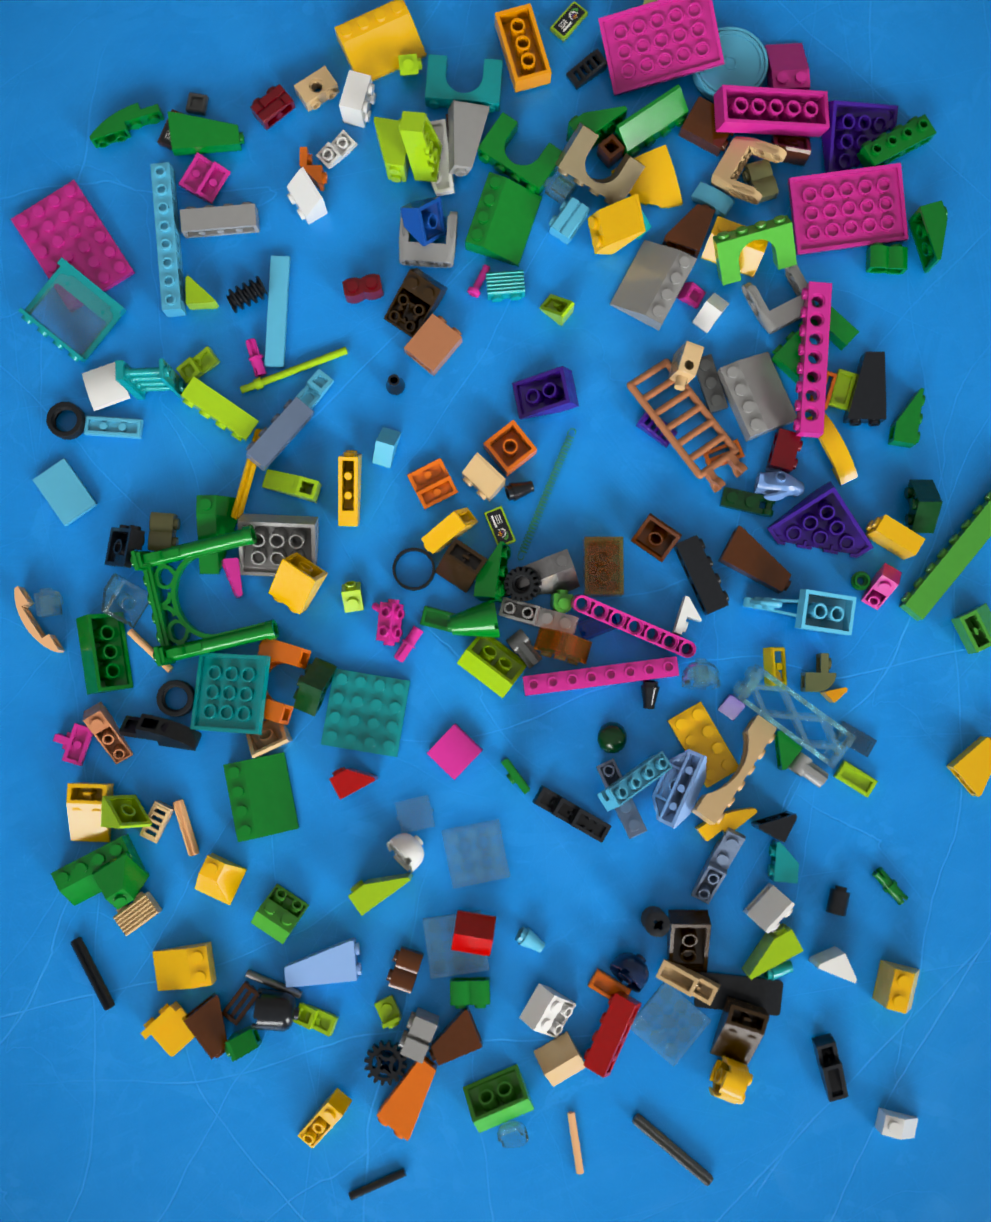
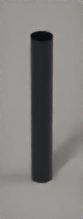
M402 1168L349 1192V1197L351 1200H354L406 1176V1171Z

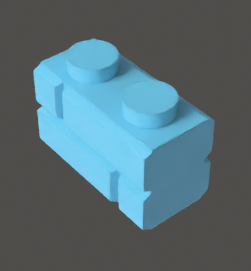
M571 197L569 201L565 200L559 209L561 211L559 215H554L549 222L550 234L559 238L566 245L569 244L589 216L590 211L589 207L580 203L574 197Z

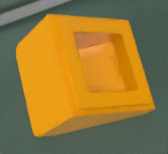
M846 687L822 691L820 694L829 703H835L848 689Z

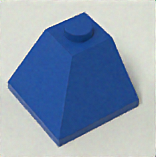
M441 196L414 201L400 208L404 227L422 246H426L447 234Z

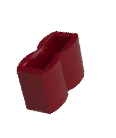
M369 274L361 279L349 278L342 282L348 303H360L365 299L376 300L384 296L380 275Z

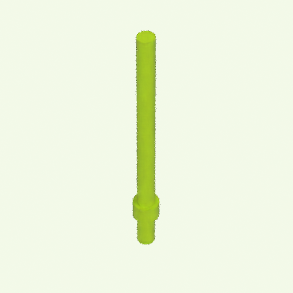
M343 347L264 378L258 377L253 379V382L240 386V390L243 394L254 389H262L264 385L348 354L347 349Z

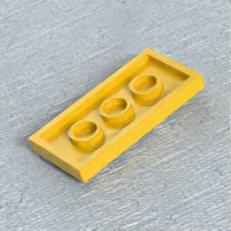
M701 701L667 720L684 751L690 749L707 757L706 780L704 782L706 788L736 771L739 765Z

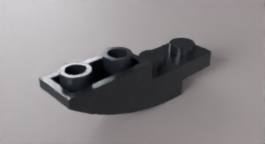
M142 714L140 718L126 716L119 729L121 736L154 740L158 742L159 746L193 751L196 750L202 736L200 732L190 729L188 726L147 714Z

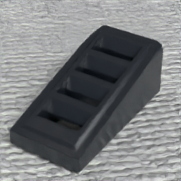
M596 49L566 73V76L577 90L607 70V61L600 51ZM582 69H584V71L587 73L586 76L581 71ZM577 73L581 80L579 81L574 74Z

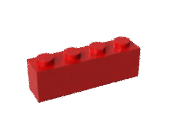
M622 991L611 995L608 1001L610 1006L600 1019L602 1024L592 1037L594 1042L584 1055V1067L602 1078L610 1075L642 1004L641 1002Z

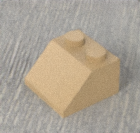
M478 452L462 472L464 477L462 480L469 487H475L478 490L476 492L477 495L483 500L487 499L489 502L505 486L506 478Z

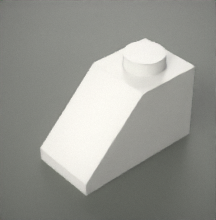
M879 1108L875 1128L884 1136L900 1140L911 1139L915 1137L918 1117Z

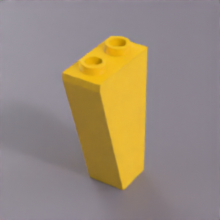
M346 450V452L338 456V526H358L360 524L362 454H357L356 450Z

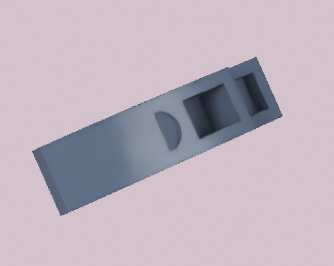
M614 758L596 766L605 788L622 777ZM632 798L620 807L615 808L629 839L647 832Z
M729 827L726 829L722 838L718 839L695 883L691 896L707 904L710 903L727 875V869L746 840L745 835Z

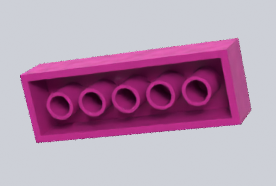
M722 85L714 94L716 132L820 137L830 128L828 91Z

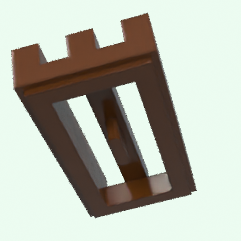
M245 981L223 1010L222 1015L237 1026L259 997L258 990L253 985L251 986L248 981ZM247 988L248 992L238 1003V1005L235 1007L232 1013L228 1014V1010L231 1008V1006L234 1004L237 998L241 995L244 989ZM253 993L254 997L250 1000V1002L247 1004V1006L244 1008V1010L241 1012L238 1018L235 1019L234 1015L244 1004V1002L247 1000L250 994Z

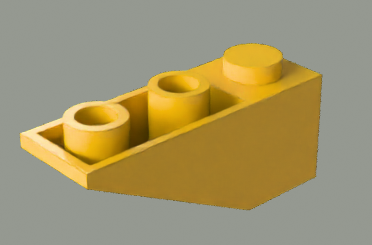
M336 1088L301 1130L298 1137L313 1149L344 1115L352 1100L340 1089Z

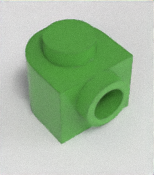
M557 590V593H552L550 601L552 610L560 613L570 611L573 594H568V590Z

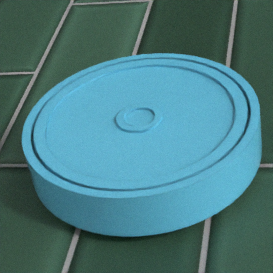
M722 27L718 29L725 65L692 74L695 86L710 101L714 102V94L722 85L761 87L768 69V57L761 41L751 32L738 27Z

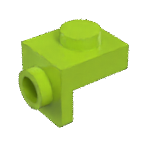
M348 581L342 584L341 594L345 613L364 610L361 582Z

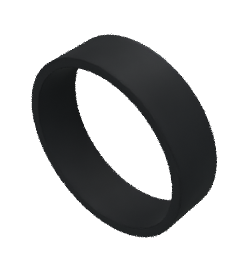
M408 548L401 551L393 562L394 578L400 586L407 590H421L427 587L434 578L435 565L433 559L426 551L420 548ZM411 551L425 554L432 563L430 579L419 587L405 586L396 576L395 569L399 558Z

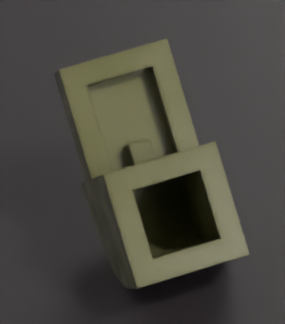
M829 653L816 654V672L801 673V692H821L832 686L836 679V673H829L832 665Z

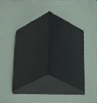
M785 811L752 821L751 826L785 843L797 820V815Z

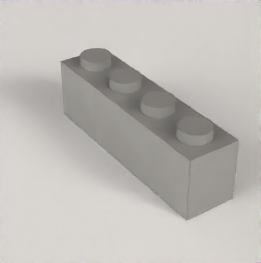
M243 202L241 205L228 203L216 207L206 205L204 208L186 207L185 209H180L181 232L185 238L260 232L258 209L255 203Z

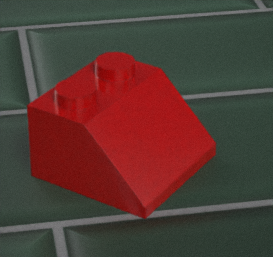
M345 766L332 772L333 777L329 778L340 800L379 779L377 775L354 768L346 769Z

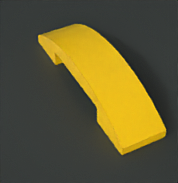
M825 413L824 434L818 439L833 466L832 471L841 486L857 478L858 475L841 435Z

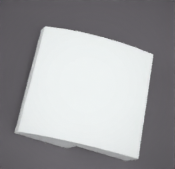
M115 362L82 373L86 391L94 411L130 399L129 391L115 380Z

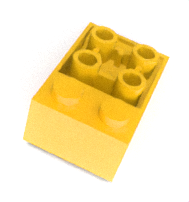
M67 783L66 805L71 841H111V828L101 827V806L103 796H113L114 783Z

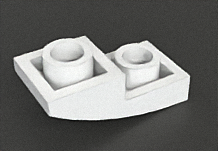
M343 130L332 143L328 141L316 156L328 169H331L342 161L358 144Z

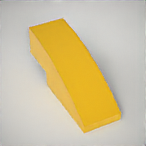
M753 807L728 810L723 812L725 816L719 824L709 825L703 821L695 829L708 842L720 831L725 833L728 827L736 830L758 811Z

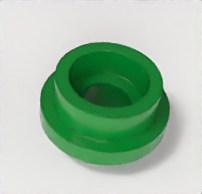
M859 571L851 577V584L856 590H865L870 586L871 579L866 572ZM858 578H862V585L857 582Z

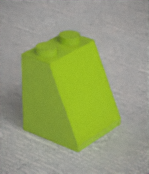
M374 117L376 135L387 177L396 183L406 182L410 162L400 131L398 130L399 120Z

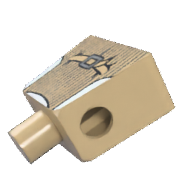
M686 341L674 353L669 379L675 381L674 388L676 390L684 391L686 385L696 376L704 350L703 346Z

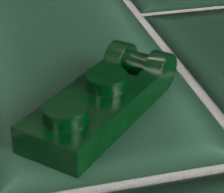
M724 487L719 506L772 517V507L776 501H769L764 498V495ZM760 502L765 503L764 509L759 508Z

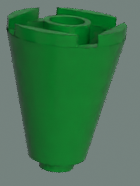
M494 599L451 615L450 620H447L448 632L452 631L453 635L499 638L500 633Z

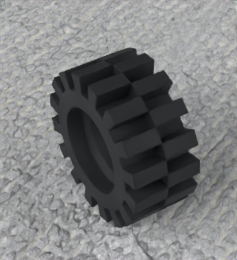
M516 567V569H512L511 573L506 575L508 578L504 581L506 583L504 587L508 590L506 593L511 595L513 600L516 599L519 602L530 601L537 597V593L541 590L539 587L542 585V582L539 581L541 578L537 575L538 572L530 567ZM522 576L526 577L530 583L528 590L524 592L520 591L516 585L517 580Z

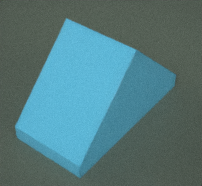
M385 427L382 428L375 443L373 464L391 469L401 432Z

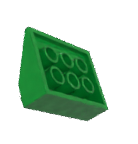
M489 172L465 240L466 250L519 267L542 197L536 193L533 194L529 189L507 177Z
M285 752L223 765L238 842L299 829Z

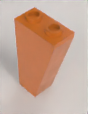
M425 1056L422 1063L415 1061L380 1106L376 1115L382 1125L389 1126L394 1130L393 1132L398 1138H404L407 1141L411 1137L437 1068V1064L427 1056Z

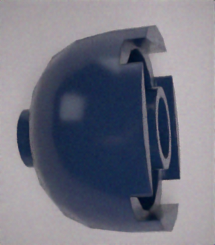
M622 953L614 959L609 967L620 982L624 980L628 983L627 987L635 992H640L649 978V970L645 964L646 960L638 953L636 955L633 953Z

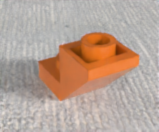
M300 147V168L303 167L314 185L320 191H324V184L328 182L327 172H324L322 165H313V156L309 154L307 147Z

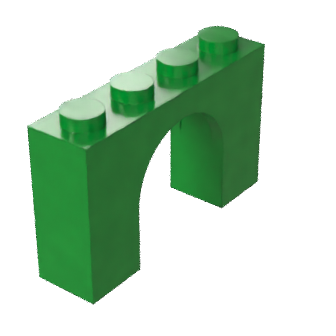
M502 112L480 143L478 157L483 163H489L494 166V169L500 174H506L512 181L521 184L533 194L540 195L559 168L555 163L562 150L548 143L535 162L529 165L513 163L507 157L505 149L518 131V122Z
M831 306L829 340L842 351L859 331ZM810 319L813 325L818 326L816 320ZM803 320L798 325L799 328L803 324ZM799 330L796 333L792 331L785 338L787 342L783 346L779 344L772 352L774 354L772 362L795 383L799 381L797 365L801 355H798V347L802 340V337L799 336ZM807 375L808 380L812 382L814 377Z

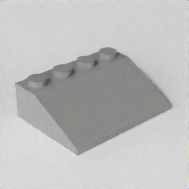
M644 240L610 305L659 331L697 259L681 250Z
M768 352L735 361L719 368L717 371L724 394L746 442L793 423L797 419V415Z
M242 513L238 519V530L244 526L252 525L257 536L256 544L239 547L241 575L275 577L281 561L295 552H298L317 565L318 517Z

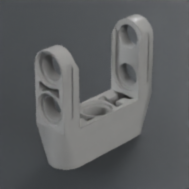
M450 211L448 215L446 244L430 243L426 246H422L419 242H410V232L404 227L401 216L399 263L406 266L453 267L456 252L458 211Z
M798 265L785 268V276L797 297L770 311L756 286L750 282L742 286V292L749 306L768 334H772L802 319L800 318L801 307L804 306V300L801 299L802 289L806 287L807 282Z

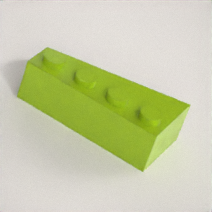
M402 111V117L398 121V130L400 131L414 178L417 181L437 182L442 144L426 113Z
M194 376L181 394L184 404L199 410V414L206 419L211 418L216 421L215 425L222 430L228 429L231 431V436L240 442L242 439L246 441L259 423L257 419Z

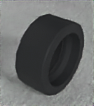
M60 402L49 409L46 423L54 435L64 440H72L84 432L85 414L79 407L70 402ZM70 410L76 414L77 423L70 431H61L56 426V419L62 411Z
M181 680L168 681L158 690L156 696L157 705L166 715L172 717L184 716L193 709L195 691L187 682ZM173 687H180L187 693V703L179 710L171 709L165 702L166 693Z

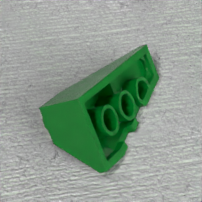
M197 495L196 518L198 540L234 531L238 520L232 518L231 513L236 498L219 495ZM227 550L199 557L200 574H220L222 569L221 561L225 559Z

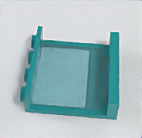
M61 257L57 262L60 267L26 309L20 308L18 311L23 314L21 318L27 323L37 325L39 327L37 331L43 336L47 337L49 335L54 339L52 343L61 350L63 348L69 351L68 356L76 362L80 360L85 363L127 310Z

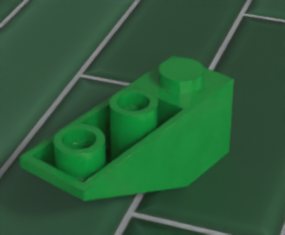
M924 388L914 393L890 426L888 445L911 448L919 442L920 432H918V429L923 419L921 407L925 403Z
M503 541L499 542L476 577L473 596L480 601L494 599V602H502V597L505 595L504 581L508 574L507 563L511 556V550Z

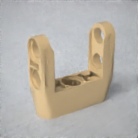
M735 136L716 167L711 178V184L730 196L758 205L762 199V194L755 187L737 181L751 155L779 163L783 162L787 152L777 145L753 137Z

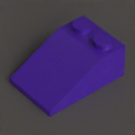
M564 366L512 383L520 420L559 413L579 407L572 370Z

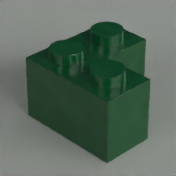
M910 480L908 487L904 491V496L908 500L910 508L909 513L905 516V524L915 533H934L942 506V499L933 480Z
M317 657L312 664L308 663L304 672L305 675H301L297 682L299 688H297L293 699H295L294 708L315 717L323 703L326 690L332 682L337 666Z

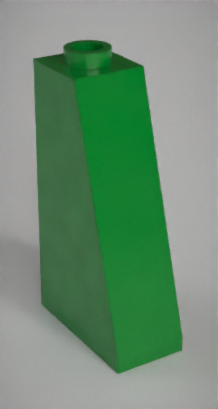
M172 111L168 112L171 147L175 156L197 154V152L199 154L242 151L241 144H245L244 134L239 131L238 125Z

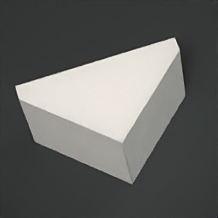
M713 293L692 323L705 333H708L729 303L716 293Z

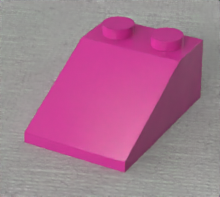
M802 43L765 45L768 57L767 87L809 90L811 87L809 66Z

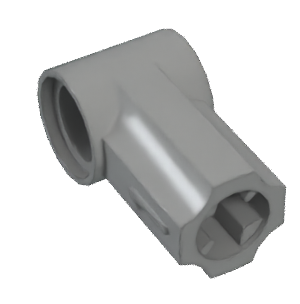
M802 752L796 756L788 767L792 772L801 777L803 776L818 788L826 782L829 776L827 772L815 765L812 759Z

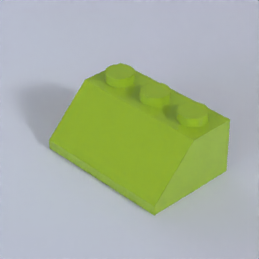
M476 637L457 662L458 665L501 698L506 695L527 667L518 655L497 639L491 637Z

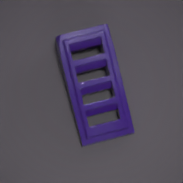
M645 412L636 426L667 448L670 442L667 439H662L664 436L662 432L660 435L657 434L659 428L656 426L654 430L651 429L654 424L653 420H651L648 426L645 424L648 418H650ZM675 429L671 430L672 434L676 436L678 432Z

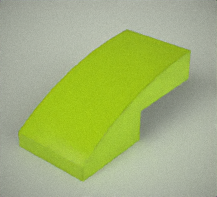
M207 346L193 358L189 357L176 370L186 384H189L193 376L198 379L217 366L220 360L212 349Z
M300 1002L298 1006V1020H293V1022L309 1030L314 1029L329 1037L332 1036L339 1016Z

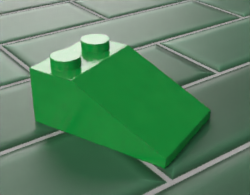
M621 106L585 112L580 116H574L568 123L566 141H569L579 123H582L599 135L591 148L593 149L604 138H608L611 134L615 133L616 125L626 118L627 107Z
M942 200L920 206L908 220L924 273L929 272L942 257L948 219L947 208L943 205Z

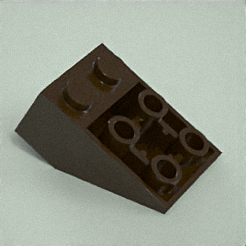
M418 268L410 269L384 319L413 337L432 313H434L448 288Z
M727 997L710 1054L719 1057L726 1056L748 1065L764 1036L770 1016L766 1009Z

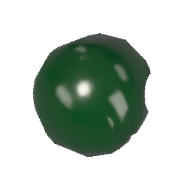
M609 722L600 728L598 743L605 752L617 753L626 744L627 735L620 724Z

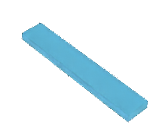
M271 255L265 367L284 368L290 256Z

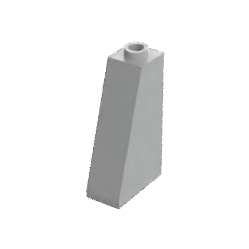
M454 100L448 109L450 174H455L459 177L467 176L472 169L488 116L489 106Z

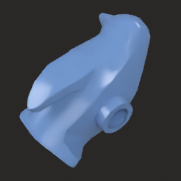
M766 468V472H758L754 493L765 494L764 498L769 501H778L792 495L796 497L804 493V484L782 470Z

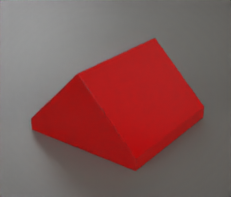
M458 910L451 950L490 956L496 916Z

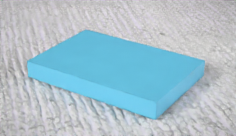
M65 458L33 479L38 489L66 527L98 505Z

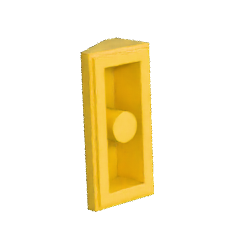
M763 648L764 686H787L785 648ZM776 651H781V663H775Z

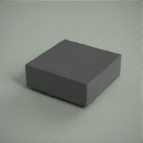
M189 92L186 106L187 113L205 116L209 100L208 96Z

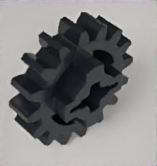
M380 1040L379 1046L374 1043L372 1046L373 1050L369 1049L367 1051L370 1057H365L364 1062L369 1064L365 1065L364 1069L370 1070L368 1078L374 1076V1083L380 1080L381 1086H383L385 1081H387L390 1086L393 1079L398 1082L399 1075L404 1076L405 1071L403 1069L407 1068V1063L403 1061L407 1060V1057L400 1054L401 1048L397 1049V1042L391 1045V1040H388L387 1044ZM374 1056H376L378 1061L375 1066H373ZM398 1059L399 1067L396 1070V1066L394 1065V1063ZM383 1060H384L385 1062L389 1060V1061H390L389 1066H388L387 1064H384V1065H383V1064H382Z

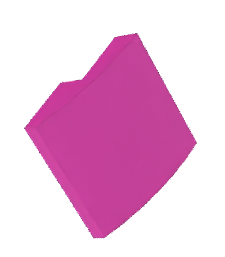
M197 152L178 186L212 204L231 172L214 161L213 163Z
M455 723L427 754L455 780L483 749Z

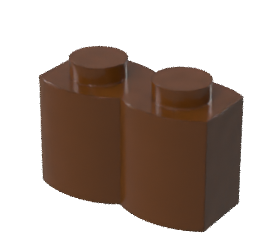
M404 946L400 950L396 949L393 958L396 964L394 969L390 968L386 979L390 981L388 986L411 994L424 953Z

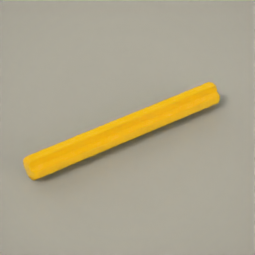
M255 429L252 441L256 442L260 438L258 435L262 429ZM248 458L231 513V517L237 520L244 513L256 470V465Z

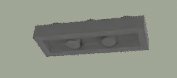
M712 355L701 357L696 375L707 409L712 414L727 409L728 404Z

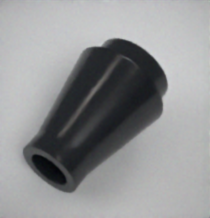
M395 374L390 375L386 383L387 391L393 395L401 394L405 388L404 381Z
M532 481L509 483L508 486H505V493L509 501H516L534 492Z
M644 680L643 685H641L643 708L655 709L660 688L657 681Z

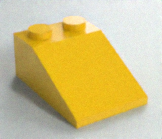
M638 194L599 209L587 218L595 254L613 255L646 231Z
M211 941L152 952L158 991L211 986L217 981Z

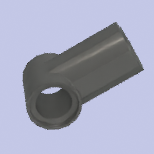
M519 629L505 640L529 669L542 660V657L531 645V641L522 629Z

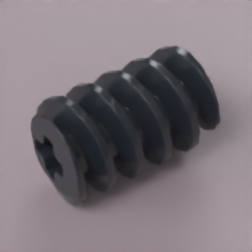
M255 276L256 283L249 279V286L244 282L242 283V289L235 286V293L228 289L229 296L226 295L235 313L238 312L237 306L244 310V303L249 307L251 306V300L258 303V296L262 300L265 299L264 293L267 294L258 276Z
M650 906L642 912L641 922L650 935L662 937L669 932L670 920L659 907Z

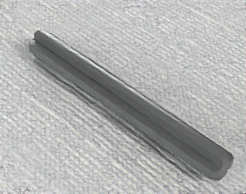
M640 1114L634 1116L632 1122L636 1127L706 1186L711 1184L713 1177L709 1172Z

